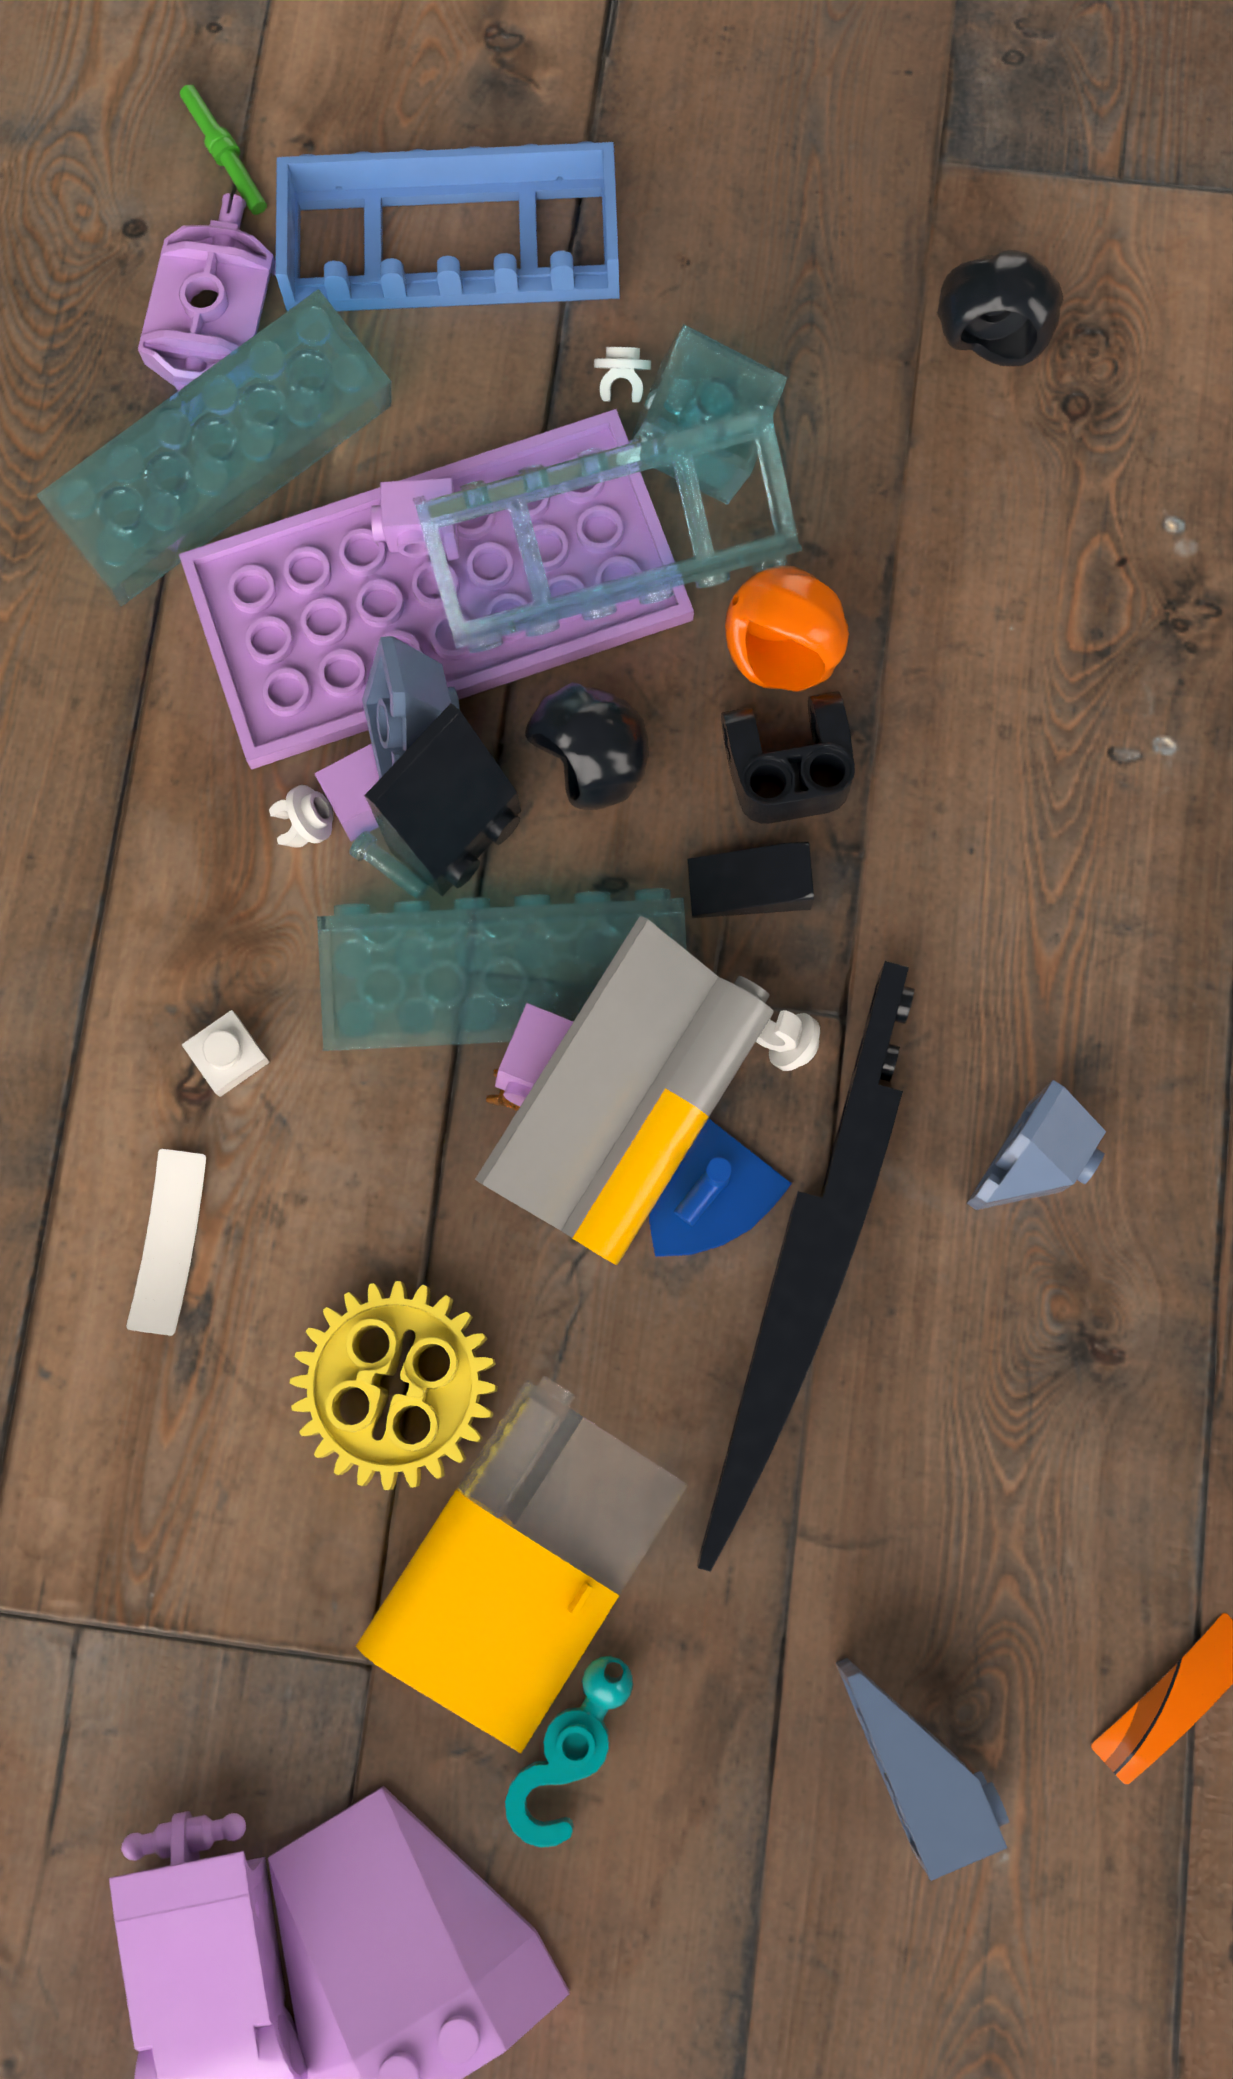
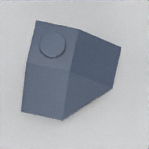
M393 636L380 637L362 698L379 779L450 703L459 709L456 689L454 687H447L441 663Z
M1052 1080L1028 1103L966 1204L979 1210L1059 1193L1072 1186L1076 1180L1085 1185L1105 1155L1104 1152L1096 1147L1106 1131L1064 1086Z

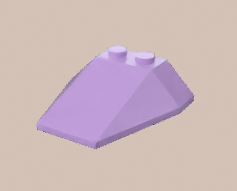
M384 1786L268 1857L299 2047L308 2069L307 2079H463L507 2051L569 1995L570 1991L537 1930Z

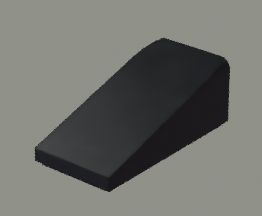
M809 841L770 845L689 858L687 860L692 918L811 910L814 889Z

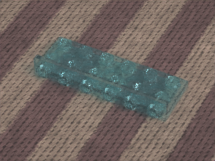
M656 888L634 891L635 900L611 902L610 892L598 891L574 894L575 903L551 905L550 895H522L514 897V907L490 908L489 898L454 900V910L430 911L429 901H402L394 903V913L370 914L369 904L333 906L334 916H317L323 1051L507 1043L511 1041L526 1003L574 1022L640 916L650 920L686 950L684 898L671 899L670 889Z

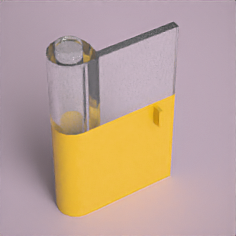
M546 1376L542 1377L537 1386L529 1380L525 1381L356 1644L357 1649L375 1665L519 1753L523 1752L688 1486L571 1409L569 1406L576 1396Z

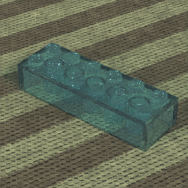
M317 289L38 493L37 497L50 519L120 607H122L180 564V553L204 546L390 408L391 380L322 292Z

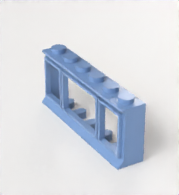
M584 141L577 144H525L522 146L490 148L473 146L466 149H414L411 151L380 153L362 151L354 154H303L292 157H277L275 275L287 314L620 299L614 142L594 143ZM602 197L605 265L573 266V256L571 253L556 251L550 256V267L538 268L536 200ZM519 201L521 268L517 269L516 258L508 253H501L494 257V270L461 271L460 262L456 257L443 256L437 260V272L405 273L403 263L400 260L394 258L383 260V207ZM364 208V275L349 276L344 263L329 261L324 265V277L300 278L301 210Z

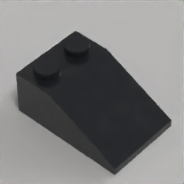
M452 703L364 795L390 852L442 897L453 885L456 888H460L466 884L480 865L479 856L492 842L497 845L503 843L513 833L520 821L518 814L521 812L517 791L462 712Z

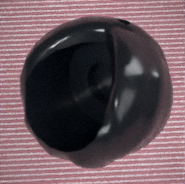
M1006 250L998 255H986L974 261L962 263L954 268L946 276L942 284L937 314L941 321L944 336L948 344L954 349L972 350L983 359L999 366H1024L1038 358L1050 343L1059 323L1063 293L1060 283L1051 274L1049 269L1032 255L1017 250Z
M574 682L569 683L555 693L546 696L526 726L525 736L531 744L560 758L564 763L565 791L569 802L576 808L598 810L621 803L628 799L632 791L637 787V783L642 780L645 774L649 749L644 721L626 700L620 699L612 693L597 688L584 687Z

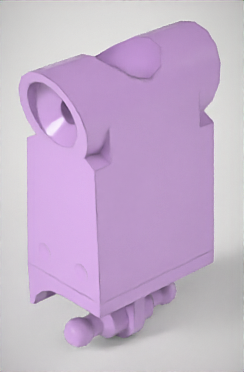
M189 1811L173 1815L171 1822L158 1824L154 1832L147 1834L131 1833L123 1840L121 1850L123 1855L129 1860H139L144 1855L153 1853L157 1854L161 1859L171 1857L170 1866L109 1878L134 2048L139 2052L134 2079H307L308 2069L299 2047L296 2025L289 2011L284 2006L285 1989L265 1857L246 1860L244 1851L200 1859L199 1851L209 1850L215 1841L223 1839L236 1841L244 1835L246 1822L237 1813H230L223 1819L211 1820L206 1815L192 1817Z

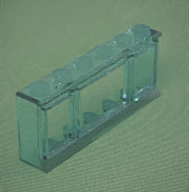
M757 401L747 404L748 410L729 416H707L694 420L693 426L662 434L656 431L635 437L636 442L607 450L601 448L585 450L577 453V458L547 467H544L542 464L528 466L518 470V475L490 483H485L483 480L471 482L460 486L461 491L426 500L424 495L412 498L456 649L468 646L470 653L490 650L502 645V636L525 630V634L528 637L543 635L560 628V619L582 614L583 620L599 619L617 612L616 603L638 598L640 604L655 603L672 597L674 595L673 587L695 581L697 588H706L729 581L731 579L729 571L751 565L753 572H761L770 567L787 564L786 555L800 552L802 547L798 541L775 433L773 405ZM755 439L775 534L714 551L692 457ZM673 463L694 557L551 597L527 503ZM508 509L533 602L464 622L438 528Z

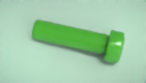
M191 84L184 86L180 91V97L205 135L204 143L211 154V148L214 143L219 139L225 137L232 138L226 128L219 126L195 86Z
M230 137L219 139L211 148V154L215 162L219 166L225 167L240 195L246 201V205L253 215L262 213L267 208V203L239 158L240 148L236 141Z

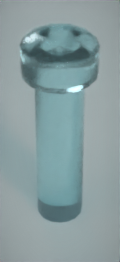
M368 831L361 833L351 845L349 854L357 861L365 859L418 900L426 892L429 884L376 844L377 838Z

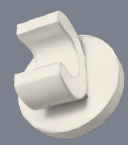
M606 347V358L594 359V368L610 369L603 376L600 383L602 400L611 401V386L613 382L619 378H625L632 384V402H640L644 388L642 380L635 373V370H651V361L640 360V348Z
M299 785L291 789L287 793L286 800L277 801L269 809L270 816L282 819L290 818L292 823L287 833L277 837V842L280 845L298 848L306 845L308 842L320 843L331 835L332 807L323 794L314 791L306 785Z
M783 1010L780 1011L776 1023L772 1020L768 1021L756 1042L769 1049V1058L773 1065L780 1070L790 1071L807 1064L815 1056L819 1048L820 1025L817 1020L806 1013L795 1015Z

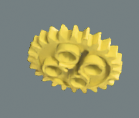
M395 1281L390 1298L384 1297L378 1285L375 1283L369 1284L368 1302L364 1304L354 1294L350 1292L344 1294L348 1312L342 1316L340 1313L326 1307L323 1313L330 1325L329 1329L323 1332L308 1327L306 1330L310 1339L317 1344L315 1351L296 1352L294 1356L300 1362L309 1366L307 1375L290 1378V1384L307 1389V1397L291 1405L292 1411L310 1412L312 1420L299 1431L301 1436L321 1434L323 1440L314 1452L316 1458L326 1457L333 1452L339 1454L333 1472L336 1475H343L354 1464L359 1466L357 1485L367 1486L376 1471L381 1473V1482L384 1490H392L394 1488L398 1472L404 1473L406 1481L411 1488L420 1486L421 1467L424 1466L437 1479L445 1476L441 1457L447 1455L452 1460L463 1463L466 1457L458 1444L460 1440L464 1438L469 1441L481 1442L483 1438L471 1425L474 1417L492 1418L493 1416L491 1410L479 1404L480 1395L491 1394L498 1389V1386L492 1383L481 1381L480 1376L481 1372L496 1365L495 1359L476 1357L474 1352L487 1340L486 1335L479 1333L466 1337L463 1332L473 1318L471 1314L464 1312L451 1320L448 1315L452 1308L453 1299L445 1295L434 1307L429 1306L430 1288L425 1285L419 1287L412 1300L407 1298L405 1284L401 1281ZM382 1328L389 1337V1350L380 1361L369 1363L361 1356L359 1349L360 1340L368 1330ZM413 1330L415 1332V1340L400 1373V1379L409 1383V1389L406 1395L395 1394L392 1398L385 1434L381 1440H376L373 1437L374 1428L382 1415L388 1399V1390L380 1387V1381L383 1375L394 1376L400 1362L404 1335L407 1331ZM442 1346L449 1354V1370L440 1380L429 1382L420 1374L418 1368L419 1358L427 1348ZM359 1388L368 1396L370 1403L369 1412L360 1423L351 1425L341 1416L340 1401L349 1390ZM418 1406L429 1415L430 1431L421 1442L412 1444L402 1437L399 1430V1421L406 1410Z

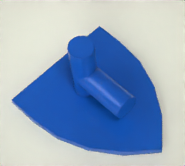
M708 1118L649 1214L655 1257L693 1255L729 1243L751 1230L776 1205L792 1183Z

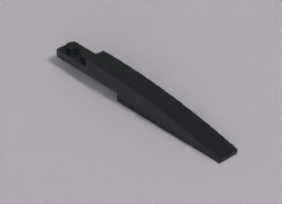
M885 961L881 968L821 1195L817 1197L798 1191L793 1200L697 1561L699 1569L711 1572L762 1474L807 1375L855 1251L885 1158L903 1091L879 1085V1081L881 1079L890 1082L896 1066L900 1046L889 1044L895 1021L905 1024L911 1008L915 989L904 986L909 967Z

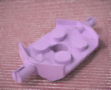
M230 194L223 195L218 221L211 220L210 225H183L164 239L138 346V351L144 364L176 387L178 392L173 413L171 414V421L181 427H184V422L187 428L195 426L199 401L204 394L210 395L254 381L255 375L250 362L270 275L276 276V262L273 254L255 236L240 230L246 201L235 194L233 195V200ZM212 290L218 293L216 301L208 307L197 308L191 305L192 298L201 291Z

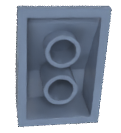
M848 1658L836 1662L911 1849L930 1881L1007 1849L999 1827L1009 1823V1818L993 1783H987L981 1771L973 1774L955 1754Z

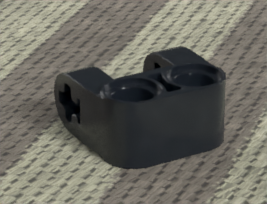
M839 691L808 697V714L814 745L763 754L755 716L751 707L721 713L723 739L731 777L741 809L750 820L760 824H771L835 811L846 802L855 774V763L846 710ZM818 770H829L838 776L840 783L834 787H822L817 785L810 775ZM761 780H770L781 788L782 793L774 798H763L752 790V786Z

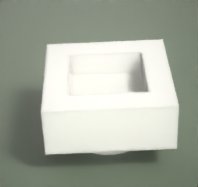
M230 1010L182 1044L203 1077L219 1097L270 1063L233 1010Z

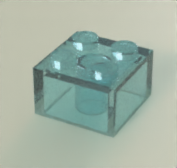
M683 324L662 359L625 454L728 505L752 473L788 377Z

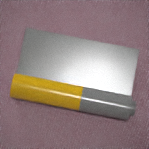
M640 916L475 1180L564 1232L609 1262L618 1265L773 1015L774 1011L765 1004L770 994L742 976H738L734 984L718 977L650 920Z

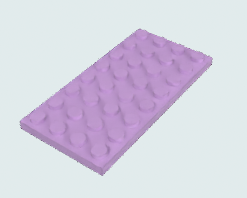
M614 409L400 480L452 478L458 510L459 559L448 560L445 549L433 550L425 556L411 557L400 552L389 553L386 541L374 542L371 526V506L381 505L380 487L180 553L179 557L246 761L250 768L255 769L368 730L362 698L380 637L393 636L441 663L447 687H454L456 689L459 700L693 621V607L617 410Z

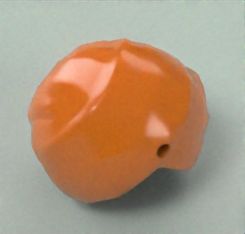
M774 566L751 576L733 595L726 613V641L732 660L738 670L750 682L764 688L800 692L816 686L832 675L836 665L840 663L847 650L849 629L844 618L840 599L831 588L819 581L815 576L795 566Z

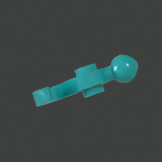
M604 1656L595 1659L588 1665L582 1678L583 1692L586 1697L581 1707L568 1708L558 1713L548 1725L543 1741L544 1754L547 1760L536 1761L522 1768L512 1780L505 1800L506 1818L513 1832L525 1843L539 1848L553 1847L572 1836L574 1824L570 1818L562 1817L545 1822L537 1820L530 1814L527 1808V1796L532 1789L541 1785H563L584 1779L597 1772L605 1762L609 1749V1734L603 1720L609 1709H616L628 1700L634 1686L633 1675L628 1665L621 1659ZM611 1662L619 1663L623 1673L617 1678L610 1677L606 1673V1666Z

